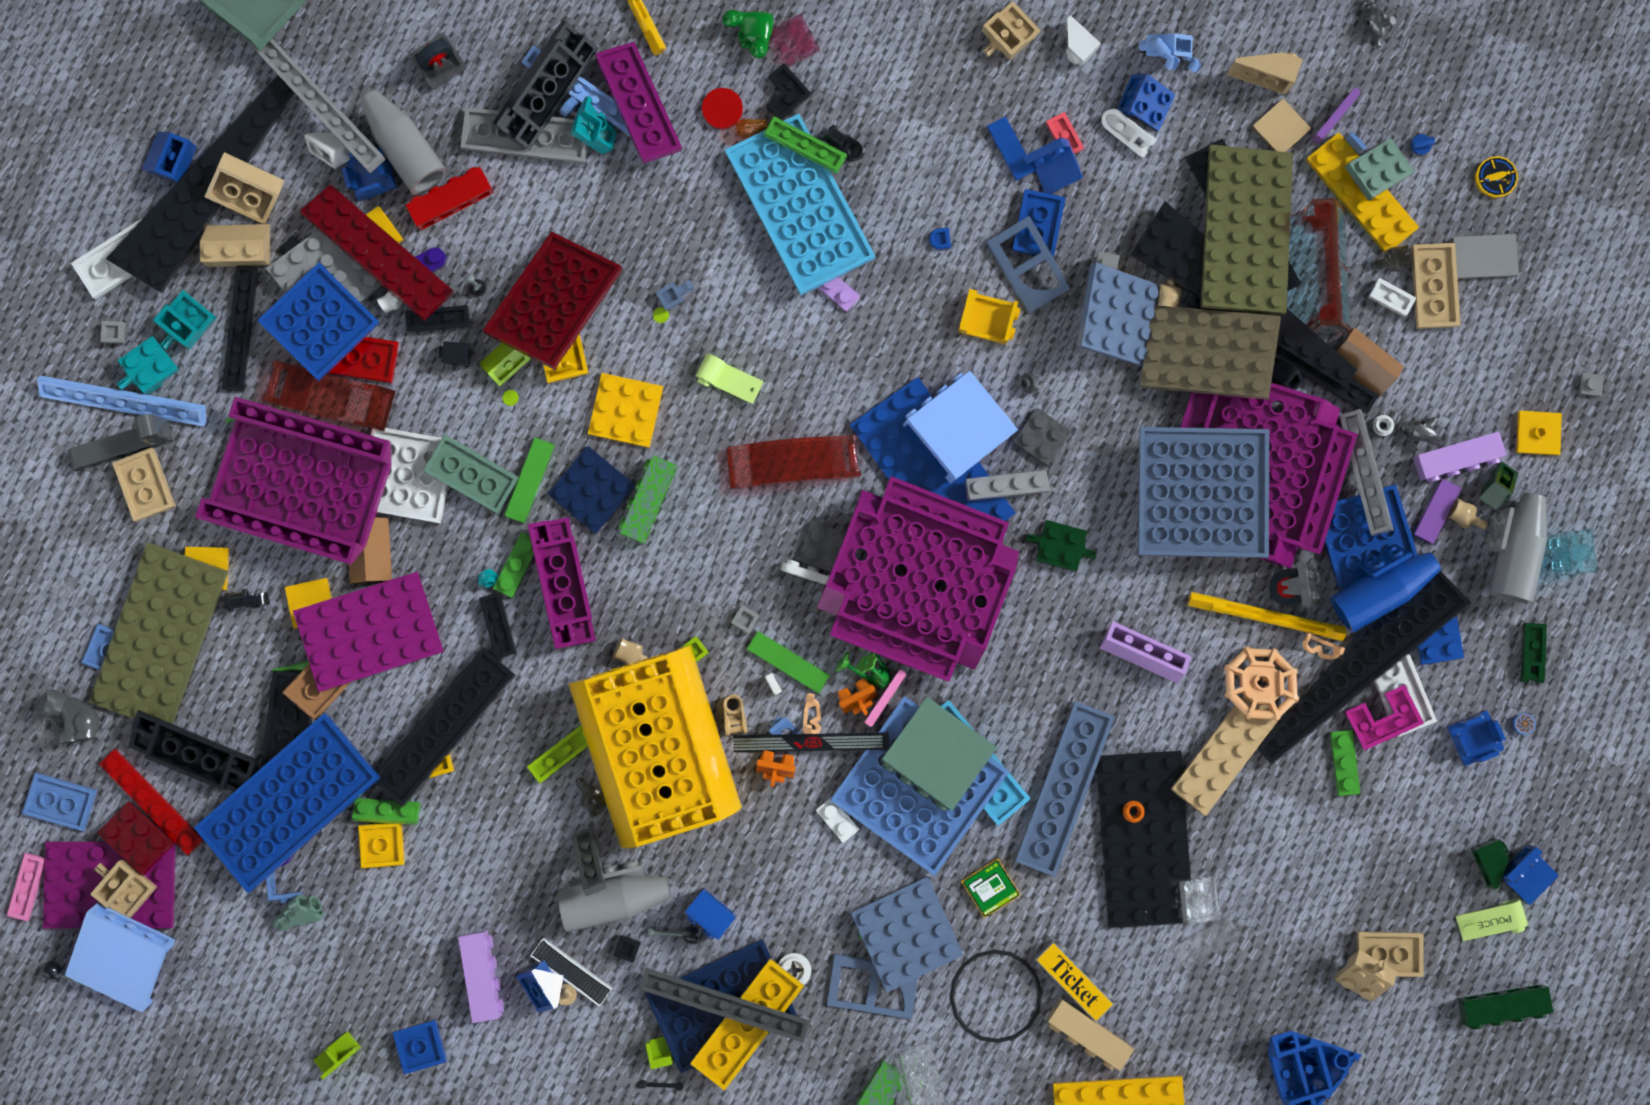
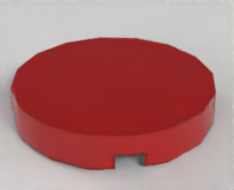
M723 87L714 89L703 100V117L715 129L725 130L732 126L734 127L742 118V100L731 89Z

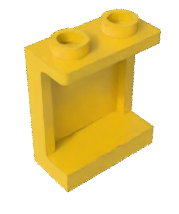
M969 289L958 333L1007 345L1008 341L1013 340L1016 328H1012L1013 321L1018 320L1021 308L1017 307L1018 301L1008 302L977 294L976 290Z

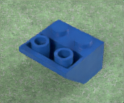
M157 131L142 170L177 183L188 171L197 146L190 140L173 133Z
M703 888L685 911L687 914L686 918L693 925L699 924L703 927V933L712 940L713 938L719 940L737 916L705 888Z

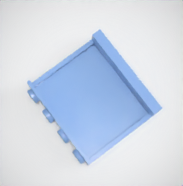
M971 371L965 375L962 373L957 375L952 380L954 384L950 387L947 385L943 386L936 392L938 396L934 399L931 396L921 404L923 407L919 411L913 409L905 416L907 420L903 424L904 427L909 424L948 472L945 478L950 484L1018 430Z
M97 903L86 913L65 976L92 988L94 991L105 994L115 1001L128 1005L134 1010L143 1012L153 1001L150 999L165 955L173 947L175 939Z

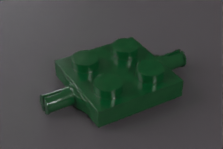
M1049 520L1045 521L1044 529L1040 536L1027 533L1025 540L1037 544L1036 562L1073 572L1078 571L1079 563L1083 556L1095 560L1097 551L1085 548L1087 530Z

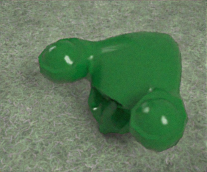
M726 11L722 16L723 24L731 28L740 27L738 33L740 46L750 49V53L754 58H764L768 52V43L774 26L773 15L763 11Z

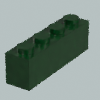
M1543 984L1458 998L1462 1024L1470 1027V1029H1481L1485 1024L1499 1026L1508 1020L1523 1022L1526 1017L1532 1016L1534 1019L1546 1018V1014L1554 1013L1549 987Z

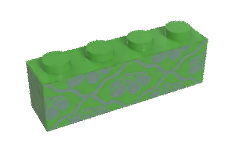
M654 455L651 460L647 459L643 468L646 471L643 479L639 478L635 486V490H637L635 498L631 497L627 505L629 510L627 517L621 519L618 529H621V535L643 544L646 543L677 470V465Z
M882 1059L855 1105H892L894 1102L892 1097L895 1092H900L905 1085L904 1073Z

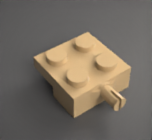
M1012 1L1000 13L997 12L983 25L982 32L991 42L983 50V53L989 57L997 49L1011 60L1035 39L1041 30Z
M123 859L119 860L110 871L102 863L97 865L94 870L103 877V880L93 890L91 895L106 908L110 907L112 910L132 918L157 886Z
M1358 950L1349 957L1347 965L1337 972L1334 980L1343 987L1356 992L1362 998L1373 1001L1394 986L1397 971L1387 966L1384 960L1378 961Z

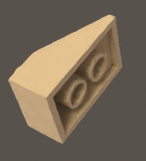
M1291 52L1240 57L1235 59L1227 75L1286 95L1296 81L1303 59Z

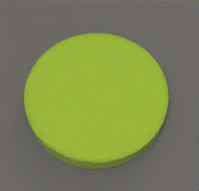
M659 307L654 310L653 318L658 323H664L669 318V312L665 308Z
M507 390L502 396L503 402L508 406L515 405L519 399L517 392L514 390Z

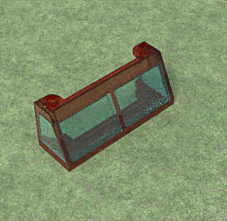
M1335 198L1313 199L1301 211L1302 222L1310 223L1313 231H1323L1327 304L1317 313V319L1312 323H1308L1307 326L1316 334L1350 333L1351 316L1345 208Z

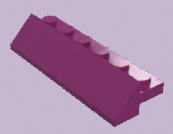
M569 517L527 524L554 648H568L595 642L591 610Z

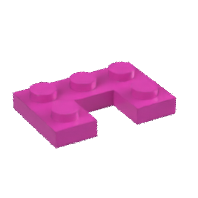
M1405 685L1385 693L1394 713L1374 722L1365 703L1345 711L1364 751L1424 724Z

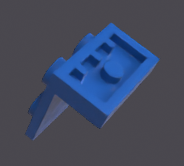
M1147 73L1131 75L1117 110L1126 116L1134 115L1153 130L1159 131L1175 94Z
M1059 138L1023 156L1026 164L1034 165L1044 193L1052 194L1083 179L1082 172L1068 139Z
M1526 845L1507 864L1502 878L1528 905H1531L1558 878V874L1540 857L1543 852L1537 846Z

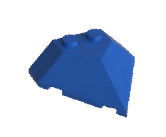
M1291 1030L1270 1036L1268 1058L1279 1098L1284 1105H1322L1326 1099L1331 1097L1347 1076L1348 1070L1353 1063L1362 1056L1361 1054Z

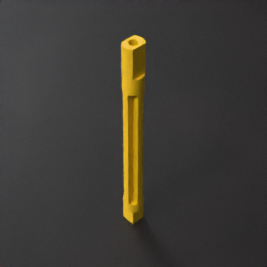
M627 0L653 54L656 56L664 52L667 48L643 1Z
M1192 591L1187 603L1191 607L1295 629L1343 641L1347 635L1346 627L1236 603Z

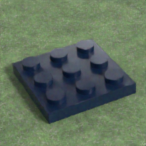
M587 446L548 492V495L597 534L635 489L636 485Z

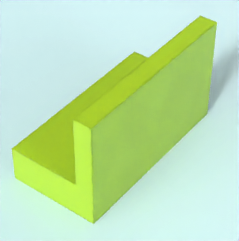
M501 343L479 364L501 386L531 358Z

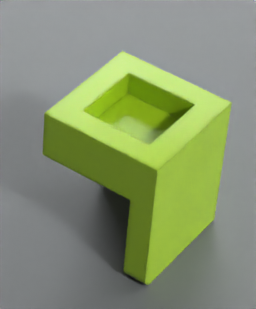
M664 1037L646 1041L651 1069L673 1064V1056Z

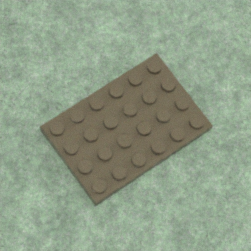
M1155 305V316L1151 319L1149 326L1151 337L1147 339V354L1143 363L1141 387L1269 400L1281 321L1280 316Z

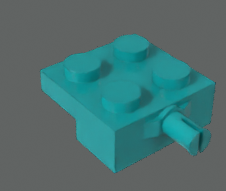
M182 290L170 305L166 304L153 321L168 334L160 343L163 348L167 350L175 340L191 349L217 317L186 291Z
M151 336L117 360L124 368L126 377L116 382V384L122 390L133 383L139 387L143 394L150 395L163 385L162 382L180 370L156 339Z

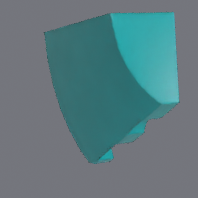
M586 96L576 114L570 134L604 155L613 150L617 132L606 121L602 111L598 113L590 103L593 99L590 96Z

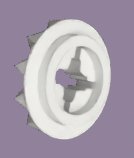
M797 953L783 956L778 965L787 971L791 969L792 961H794L796 968L804 969L797 972L796 979L806 984L811 976V966L808 959Z

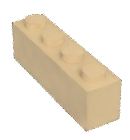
M1061 997L1046 1018L1050 1023L1048 1026L1058 1034L1060 1031L1067 1034L1066 1039L1076 1046L1080 1043L1086 1047L1084 1051L1093 1058L1096 1056L1104 1060L1102 1064L1112 1071L1114 1068L1121 1071L1135 1050L1131 1045Z

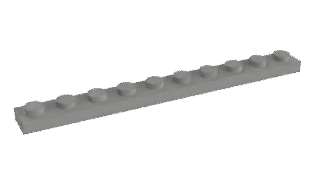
M273 38L261 51L248 42L369 173L386 160Z

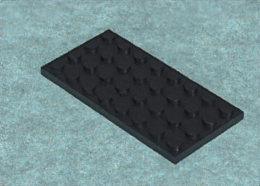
M1181 750L1101 755L1096 771L1108 928L1194 923L1185 800L1171 790V787L1183 773ZM1129 801H1137L1144 807V816L1138 822H1129L1123 816V807ZM1136 808L1130 809V815L1134 816L1137 813Z

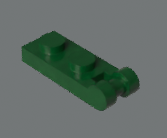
M1523 623L1520 682L1528 683L1529 681H1535V683L1543 684L1545 681L1547 624ZM1531 666H1536V672H1531Z

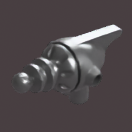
M1365 0L1367 2L1365 4V7H1367L1365 11L1368 12L1365 17V23L1371 32L1375 46L1379 48L1382 46L1381 39L1386 33L1387 26L1394 25L1396 19L1394 16L1387 18V14L1383 10L1377 9L1378 5L1375 4V1Z
M1432 417L1428 422L1424 420H1413L1410 423L1407 420L1405 422L1401 420L1400 423L1397 420L1393 421L1394 427H1398L1399 431L1402 429V433L1406 431L1409 438L1412 437L1417 442L1424 441L1442 446L1443 441L1437 438V432L1434 429L1438 424L1437 418Z

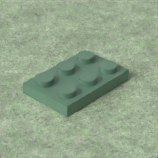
M1392 138L1345 166L1368 201L1415 172Z

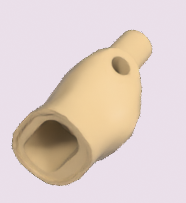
M1167 278V283L1159 285L1157 305L1173 308L1179 307L1182 289L1176 286L1175 282Z
M1458 498L1447 516L1465 529L1474 524L1484 530L1488 525V522L1476 516V506L1465 503Z
M623 638L618 642L613 654V658L622 661L626 665L649 657L642 654L643 646Z

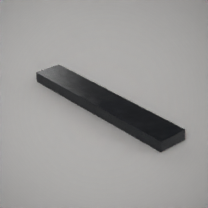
M236 266L222 390L244 392L259 272L257 267Z

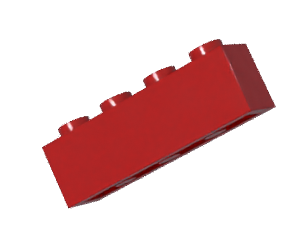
M472 167L464 175L447 180V184L441 187L435 186L429 189L427 194L410 199V203L406 204V207L417 228L422 231L494 194L481 167Z

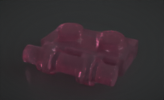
M801 14L783 22L782 25L785 29L783 32H780L777 26L773 27L772 40L774 44L778 45L781 50V57L783 60H786L789 66L796 63L793 57L796 54L799 55L801 60H804L820 52V48ZM790 38L794 47L788 48L785 39Z

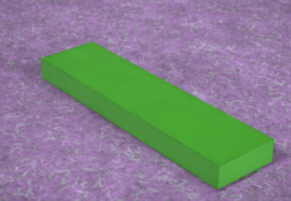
M773 116L763 133L764 137L835 174L839 172L847 158V154Z
M534 438L506 510V517L526 523L553 453L554 444Z
M757 631L747 648L752 653L817 693H820L830 676Z

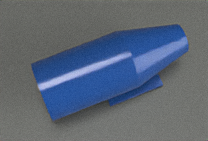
M1391 545L1386 547L1380 555L1367 558L1364 564L1360 565V568L1368 575L1330 596L1331 604L1349 632L1354 633L1410 601L1441 571L1435 556L1428 552L1412 557V553L1398 545Z

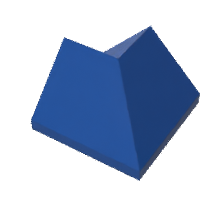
M545 960L516 976L538 1013L555 1009L558 1006L563 975L552 973Z

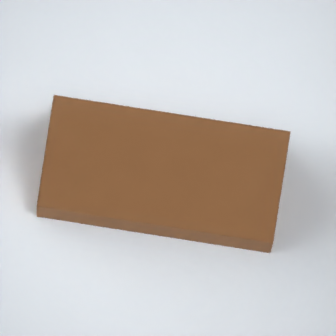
M1355 327L1336 349L1337 353L1357 369L1352 379L1378 394V398L1398 379L1404 367Z
M388 518L374 519L366 547L355 561L349 564L350 584L392 580Z

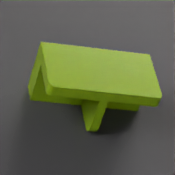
M348 1031L313 1060L324 1073L320 1076L322 1080L362 1048Z

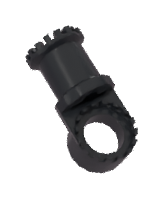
M832 124L829 130H827L828 133H825L823 140L831 142L839 151L847 154L848 160H859L863 155V148L860 142L848 134H843ZM856 146L860 152L857 156H850L848 149Z
M243 589L239 593L224 594V601H227L225 604H227L226 607L229 612L244 606L247 608H257L259 605L270 604L268 592H264V595L263 593L261 595L258 593V596H256V594L250 595L248 589Z

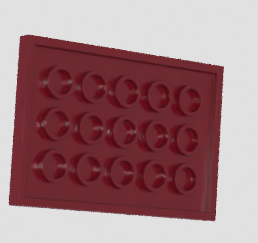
M551 231L488 321L483 332L489 337L555 370L623 271L622 266Z

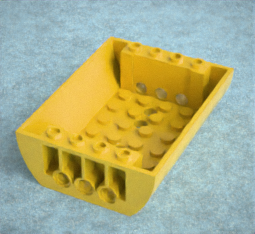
M691 645L568 683L620 848L639 847L712 824L733 815L742 808ZM635 703L644 704L645 712L638 715L633 711ZM644 723L652 727V733L646 736L640 732V726ZM656 765H661L665 768V774L662 777L654 775L653 768ZM662 786L670 787L672 790L671 796L667 798L662 797L659 793Z

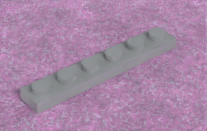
M1361 409L1342 414L1340 419L1343 429L1358 434L1351 454V461L1370 534L1376 536L1393 531L1363 412Z

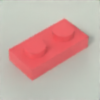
M1065 112L1046 121L1045 124L1054 140L1059 138L1068 139L1074 155L1084 150V146Z

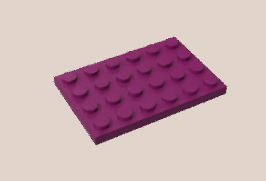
M418 571L293 611L319 693L444 652Z
M106 841L45 842L43 928H81L87 911L97 903H100L91 895L93 890L103 880V877L94 869L98 864L102 863L110 871L119 860L124 859ZM176 843L144 875L157 888L131 919L150 928H174Z

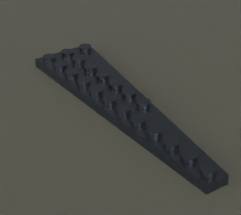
M279 75L275 77L105 258L106 260L158 292H164L221 205L206 198L205 194L224 152L249 163L293 96V90Z
M1164 201L1130 255L1201 299L1204 235ZM1218 309L1219 311L1251 313V312H1241V311H1231V310H1221V309ZM1287 309L1284 316L1274 315L1281 317L1277 347L1343 389L1347 388L1357 369L1289 309Z
M1440 571L1410 601L1361 629L1346 646L1343 654L1331 663L1293 709L1286 714L1281 722L1257 748L1258 751L1273 765L1470 606L1471 602Z

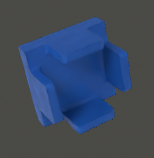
M380 148L377 150L386 160L371 173L351 153L348 154L350 160L346 162L347 167L341 168L347 188L354 190L358 201H363L398 188L391 163Z
M1487 710L1447 726L1464 766L1475 762H1484L1500 755V751L1505 750L1502 741H1505L1506 738L1497 720L1491 719Z

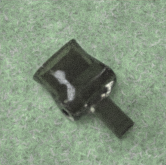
M1407 245L1391 247L1386 250L1384 259L1371 262L1373 270L1387 267L1392 272L1402 267L1413 265Z
M583 777L578 778L575 782L582 792L580 803L588 810L591 817H595L602 813L607 806L603 793L596 786L588 787Z

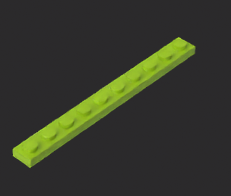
M697 636L682 646L691 645L696 663L709 653ZM635 703L633 706V711H635L643 704ZM582 726L577 727L527 766L539 784L588 747Z

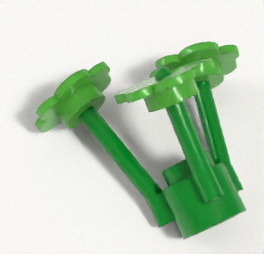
M846 651L835 668L836 672H839L840 669L848 668L862 678H865L873 686L877 685L880 689L885 688L893 679L888 673L890 669L884 664L881 657L873 652L863 656L855 668L849 664L850 659L848 657L850 654ZM876 661H878V663H879V665L881 666V668H880V667H876V668L874 667ZM866 671H872L870 676L865 674Z

